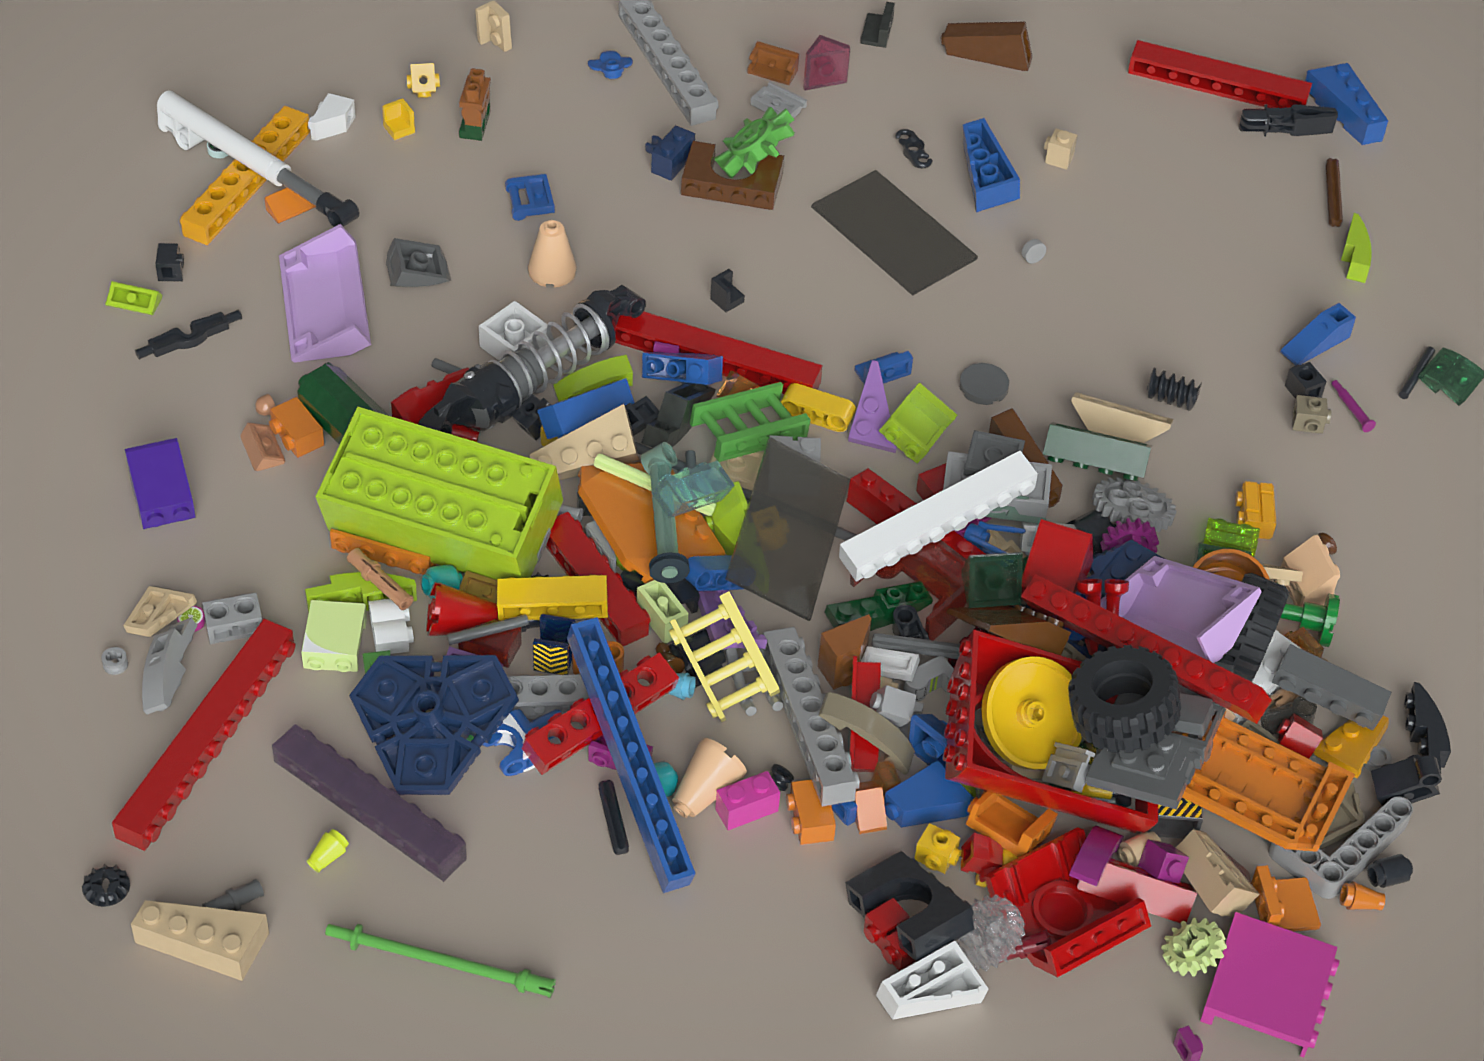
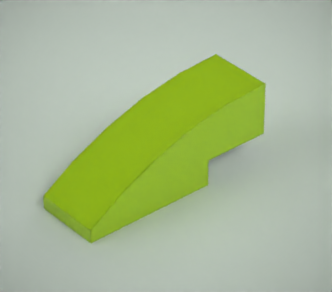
M1354 213L1341 261L1350 263L1346 279L1365 283L1371 265V242L1364 222L1359 214Z
M627 354L581 368L553 384L557 400L560 402L625 378L629 386H633V371Z

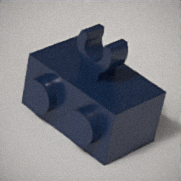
M675 125L663 140L659 136L653 135L652 144L647 142L645 151L652 154L651 173L672 181L686 165L692 142L695 141V133Z

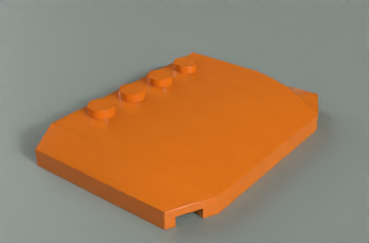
M641 461L624 463L647 473ZM594 465L581 466L578 477H580L578 494L622 566L629 572L636 570L643 576L641 581L645 584L653 581L654 579L650 576L649 563L651 559L657 556L652 491L601 470ZM672 469V484L685 490ZM674 501L678 553L684 555L687 559L693 556H725V550L701 513Z
M1225 711L1213 739L1210 758L1207 762L1203 763L1201 770L1195 768L1193 778L1190 784L1186 786L1182 797L1284 849L1317 852L1355 774L1332 762H1329L1327 767H1324L1224 718ZM1216 715L1212 716V723ZM1182 733L1181 735L1188 737L1189 733Z

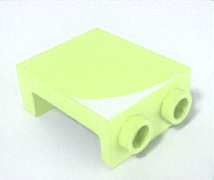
M311 600L301 651L304 668L336 670L340 672L358 671V654L362 631L366 629L367 624L366 604Z

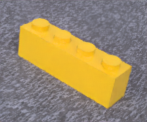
M606 575L498 579L497 608L499 621L525 614L528 620H541V616L561 619L608 618Z

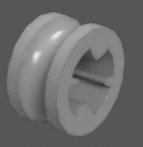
M111 647L103 652L101 659L105 672L111 675H118L127 669V655L122 648ZM117 659L118 662L113 663L111 660Z

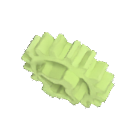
M1193 918L1191 924L1188 925L1185 921H1182L1180 929L1173 927L1171 930L1174 934L1172 936H1165L1164 939L1167 944L1161 947L1164 952L1163 958L1173 972L1179 971L1181 976H1185L1188 971H1190L1192 977L1196 976L1197 970H1202L1204 974L1207 973V966L1216 967L1215 959L1223 958L1224 955L1221 950L1227 948L1223 932L1215 922L1209 923L1207 918H1204L1200 923H1198L1196 918Z

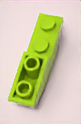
M361 572L330 575V584L305 589L308 613L311 600L366 604V611H369V601L389 599L371 581H365L361 576ZM387 574L409 595L413 596V602L417 601L415 580Z

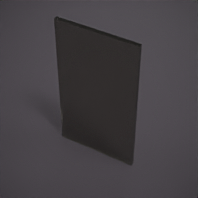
M877 170L811 205L812 209L912 296L978 259V255Z
M770 437L766 444L725 579L810 621L849 488L850 478Z

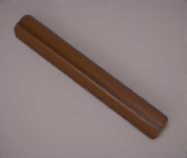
M1329 158L1326 163L1329 224L1331 227H1340L1343 221L1339 160Z

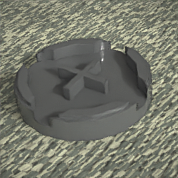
M978 363L965 368L961 374L959 388L965 393L964 396L968 400L976 404L990 405L994 401L999 400L1000 402L1006 397L1009 389V378L1001 368L993 364Z

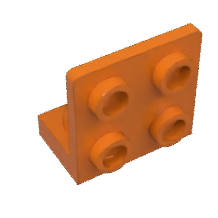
M1268 865L1256 867L1251 884L1259 892L1255 903L1261 921L1293 932L1320 929L1321 922L1307 878L1276 880L1274 876H1271Z

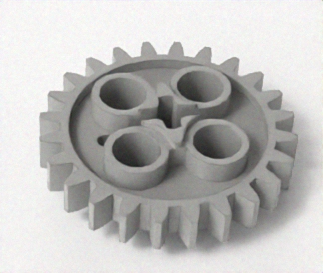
M1116 477V480L1108 478L1107 481L1101 480L1100 484L1097 483L1092 496V504L1097 506L1096 511H1102V517H1110V522L1120 521L1124 524L1127 518H1130L1131 522H1135L1137 518H1140L1142 524L1148 521L1150 526L1155 527L1157 532H1161L1162 529L1167 530L1168 526H1172L1177 512L1175 510L1176 505L1171 504L1172 499L1165 498L1166 493H1158V488L1151 489L1148 483L1142 485L1139 480L1132 482L1126 479L1123 481L1119 477Z

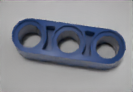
M735 555L693 556L688 558L690 572L685 579L698 591L742 590L749 587L755 579V572Z

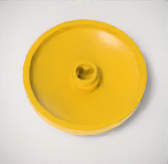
M1025 657L1013 660L1002 666L992 676L985 689L981 710L986 736L994 750L1004 760L1016 767L1028 770L1046 769L1050 755H1055L1057 749L1054 746L1055 742L1078 747L1081 742L1082 736L1074 726L1069 701L1068 686L1072 675L1058 663L1042 657Z

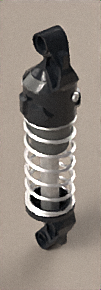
M620 285L611 291H593L586 300H582L575 305L573 314L568 312L562 314V326L556 322H549L547 324L548 336L540 331H535L532 336L533 345L526 341H520L516 353L505 350L503 358L499 361L490 360L483 365L476 364L467 370L463 378L449 385L443 399L424 414L418 425L452 434L454 424L468 426L478 431H485L493 428L497 422H506L532 393H543L547 383H557L561 379L562 374H571L576 369V364H586L590 360L591 355H600L603 351L611 348L615 344L616 325L621 315L632 318L639 317L645 310L646 300L624 285ZM566 317H570L574 321L575 326L570 330L565 322ZM552 326H555L562 333L556 339H554L551 332ZM537 335L541 336L548 343L541 349L537 343ZM585 343H587V349H586L585 347H583L582 345H584ZM522 345L527 346L529 349H522ZM577 348L587 353L583 360H577ZM562 358L573 362L568 370L562 369ZM548 367L558 372L555 379H548Z

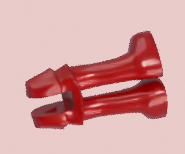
M1102 579L1078 580V591L1086 596V600L1101 606ZM1120 579L1105 580L1107 610L1119 615L1120 599L1123 594L1128 592L1129 581ZM1086 638L1085 643L1089 655L1098 652L1099 643Z

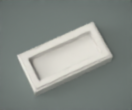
M867 646L861 662H881V676L912 682L920 658L919 654Z

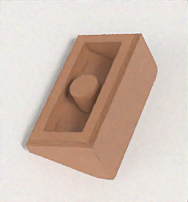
M247 423L240 437L254 470L261 471L284 464L285 459L270 426Z

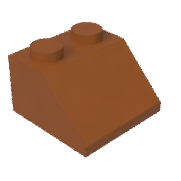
M869 614L821 633L818 668L833 690L852 684L853 656H857V662H861L869 642L872 619Z

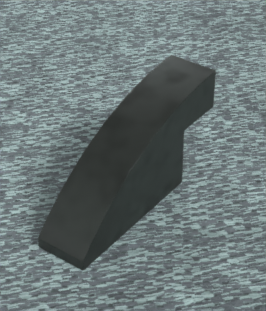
M685 383L665 391L658 418L647 424L641 443L653 448L662 442H667L673 447L692 428L690 419L693 404L711 400L716 389L704 384Z

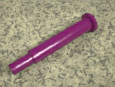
M1334 380L1331 385L1360 422L1363 432L1373 430L1376 422L1372 419L1370 420L1349 392L1341 386L1338 380Z

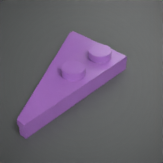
M872 360L848 441L896 453L897 446L888 441L879 432L880 428L889 419L890 413L879 363Z

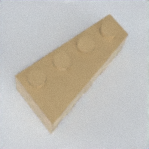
M624 404L529 454L531 459L556 466L559 481L578 476L581 466L594 465V460L598 454L606 455L622 463L639 460L628 412Z
M147 900L144 901L131 923L135 943L243 981L269 935L266 914Z

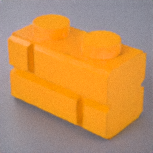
M1245 481L1242 484L1241 491H1237L1235 496V506L1240 507V511H1237L1236 526H1241V535L1243 537L1255 538L1258 536L1261 539H1271L1276 527L1274 485L1272 483L1257 484V482Z

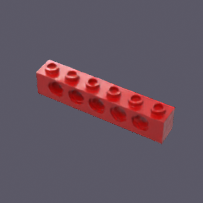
M660 652L653 657L650 655L645 656L637 663V667L630 672L626 669L619 673L634 714H637L674 690L678 683V675ZM644 679L648 681L650 685L643 686L638 682V680ZM584 698L578 699L570 706V710L562 714L559 712L548 720V724L541 729L535 727L525 735L522 750L539 773L543 775L588 746L591 741H595L603 736L590 698L586 700ZM578 722L583 726V728L576 729L571 725V723ZM548 737H557L561 743L554 744L549 741Z

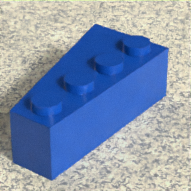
M1349 63L1307 71L1305 81L1312 83L1309 95L1315 98V103L1319 107L1336 108L1338 111L1337 120L1344 124L1343 128L1361 145L1383 141L1388 119Z
M985 118L963 124V146L976 212L1020 199V178Z

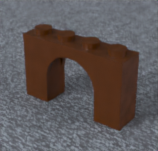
M699 141L692 142L682 175L681 195L768 210L774 209L783 176L785 155H778L777 157L768 155L759 161L756 171L749 177L727 179L721 177L713 170L716 144Z

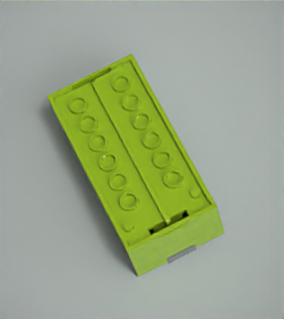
M357 407L315 496L329 531L332 528L429 556L432 563L439 565L450 564L458 571L464 573L469 571L495 580L510 577L531 578L537 562L539 563L548 542L552 526L563 503L557 468L554 465L361 407Z

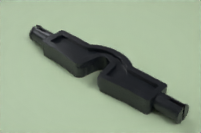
M237 309L226 315L218 312L193 320L190 324L191 334H185L179 328H173L149 339V345L135 349V354L140 360L151 354L159 357L177 349L196 347L202 344L208 337L228 330L229 324L241 320L242 315Z

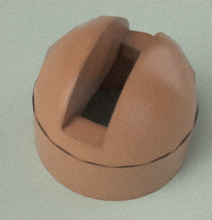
M269 394L257 399L255 404L256 411L263 416L270 415V409L275 407V403Z

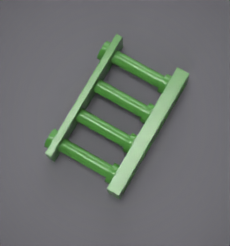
M778 382L693 404L690 425L692 427L701 424L708 426L717 438L714 457L718 462L769 449L770 435L791 436L794 441H798V437H807L811 419L806 413L791 416L780 402L783 384ZM772 406L782 420L770 422L760 409ZM750 412L759 426L748 428L739 417V414ZM728 418L737 432L726 434L716 420Z

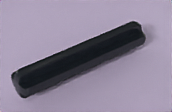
M611 780L601 781L598 784V790L613 851L616 855L626 854L629 851V844L614 783Z

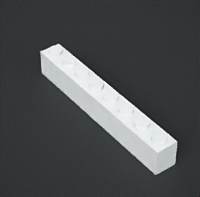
M1018 451L841 543L839 558L855 581L862 578H870L877 570L896 564L900 558L909 553L911 555L915 554L928 543L938 542L953 530L959 531L968 522L976 518L982 519L991 510L999 506L1005 507L1014 498L1031 493L1036 486L1038 473L1022 452Z

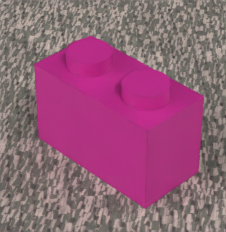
M765 771L718 789L716 791L715 810L727 831L778 812L780 791L769 772Z

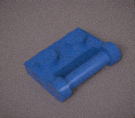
M547 174L516 177L505 181V188L510 194L513 208L511 212L514 220L520 221L525 219L526 216L555 213V205ZM519 189H525L528 204H521Z

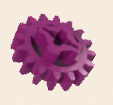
M1127 518L1124 524L1116 521L1117 527L1109 526L1107 528L1109 534H1102L1103 541L1100 542L1102 552L1129 540H1133L1155 553L1158 551L1157 545H1159V540L1155 527H1151L1148 521L1142 524L1140 518H1137L1135 522H1131L1130 518Z

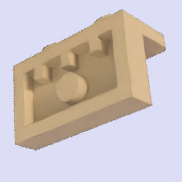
M495 0L476 8L478 42L482 45L492 41L495 46L498 45L504 52L512 49L509 14Z

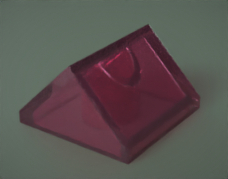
M819 35L806 52L804 90L847 83L850 46Z

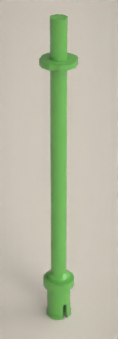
M328 924L325 931L327 936L350 941L351 950L354 951L360 944L514 984L520 993L529 991L551 998L555 989L553 985L555 986L556 979L532 974L531 970L524 969L516 973L363 933L362 924H357L354 930Z

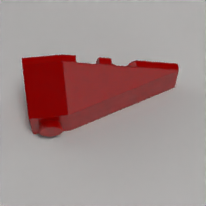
M466 367L450 373L440 382L435 380L429 381L424 388L419 389L417 386L410 388L391 401L392 417L418 424L424 414L443 399L449 385L463 378L465 372L470 368Z

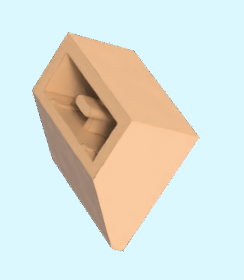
M1318 535L1312 536L1286 555L1281 565L1284 568L1303 572L1301 582L1290 581V586L1285 585L1295 605L1303 607L1304 602L1324 606L1328 593L1334 594L1337 581L1340 578V571L1330 558L1327 546L1322 543Z

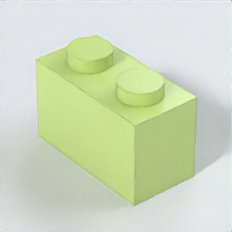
M653 580L637 587V603L641 609L644 608L648 612L651 620L649 625L662 642L669 643L673 641L669 630L673 629L670 621L675 619L679 628L688 624L689 613L665 583Z

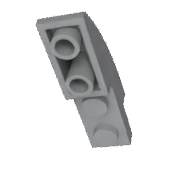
M192 618L170 625L168 631L158 634L153 638L146 657L142 683L143 711L146 714L167 709L172 703V697L176 689L181 685V679L186 669L180 662L184 657L183 654L187 645L193 639L192 635L197 627Z

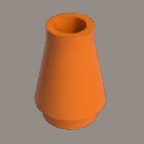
M1354 881L1343 884L1340 891V904L1346 906L1348 910H1382L1384 908L1386 899L1384 893H1379Z

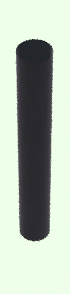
M1429 346L1425 349L1399 392L1400 398L1407 399L1435 353L1433 347Z

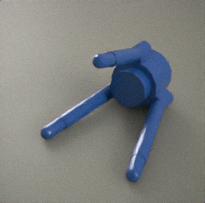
M980 521L978 525L969 524L964 534L966 540L1002 565L1008 564V562L1001 557L1010 561L1014 560L1012 555L988 543L990 533L987 530L1024 534L1026 532L1025 529L988 524Z

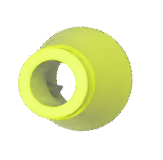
M331 829L329 833L325 832L306 862L313 870L319 873L343 855L349 843L338 831Z

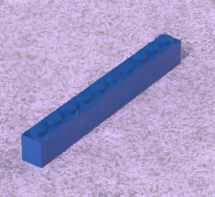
M596 617L571 624L567 640L662 892L666 893L689 886L696 874L599 619Z

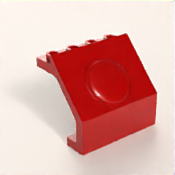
M1079 827L984 875L990 894L985 899L1013 938L1019 935L1022 937L1029 936L1043 930L1048 931L1049 936L1047 938L1051 939L1052 944L1043 950L1028 954L1027 958L1033 966L1057 978L1151 927L1144 900L1136 898L1124 905L1077 888L1079 879L1071 877L1069 874L1086 840L1084 830Z

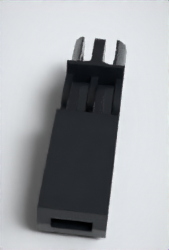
M1265 104L1264 109H1243L1239 130L1243 132H1263L1264 136L1267 133L1277 132L1289 133L1291 136L1330 134L1334 131L1338 111L1336 108L1308 105H1292L1288 108H1267V104Z

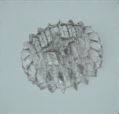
M985 895L982 901L975 898L974 903L971 905L974 911V930L955 940L976 971L980 968L987 971L990 965L998 968V964L1002 960L1008 962L1007 957L1010 954H1016L1015 947L1023 945L1021 937L1025 935L1023 928L1025 926L1024 919L1020 915L1018 908L1006 898L1002 899L997 895L991 898Z

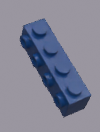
M625 378L537 411L547 439L554 437L559 439L623 404H634L635 402Z

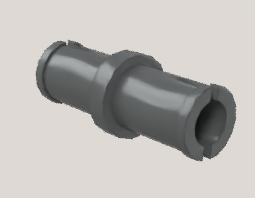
M254 879L252 882L235 890L233 888L226 890L224 895L203 903L202 907L238 911L242 905L263 897L264 891L260 882Z

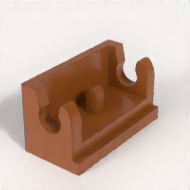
M757 41L749 57L752 62L749 64L747 73L790 85L798 72L799 53Z

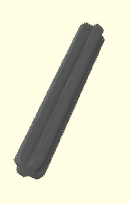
M875 633L872 636L871 645L875 648L936 657L942 656L951 659H958L960 656V644Z

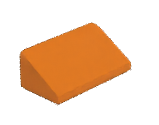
M284 188L265 197L266 211L277 223H281L316 207L289 188Z

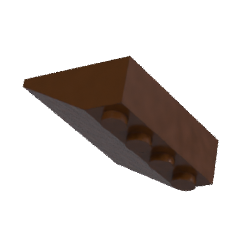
M1015 604L1014 608L1007 605L948 608L946 612L994 636L1057 655L1062 654L1071 632L1062 628L1063 622Z

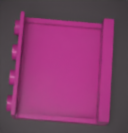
M1235 912L1225 942L1227 948L1222 952L1224 957L1220 958L1200 1021L1212 1025L1214 1017L1217 1016L1302 1046L1300 1057L1304 1058L1308 1047L1314 1049L1319 1031L1314 1030L1316 1023H1322L1326 1007L1321 1006L1323 999L1328 1000L1333 983L1328 982L1330 975L1335 977L1340 960L1335 958L1338 947Z

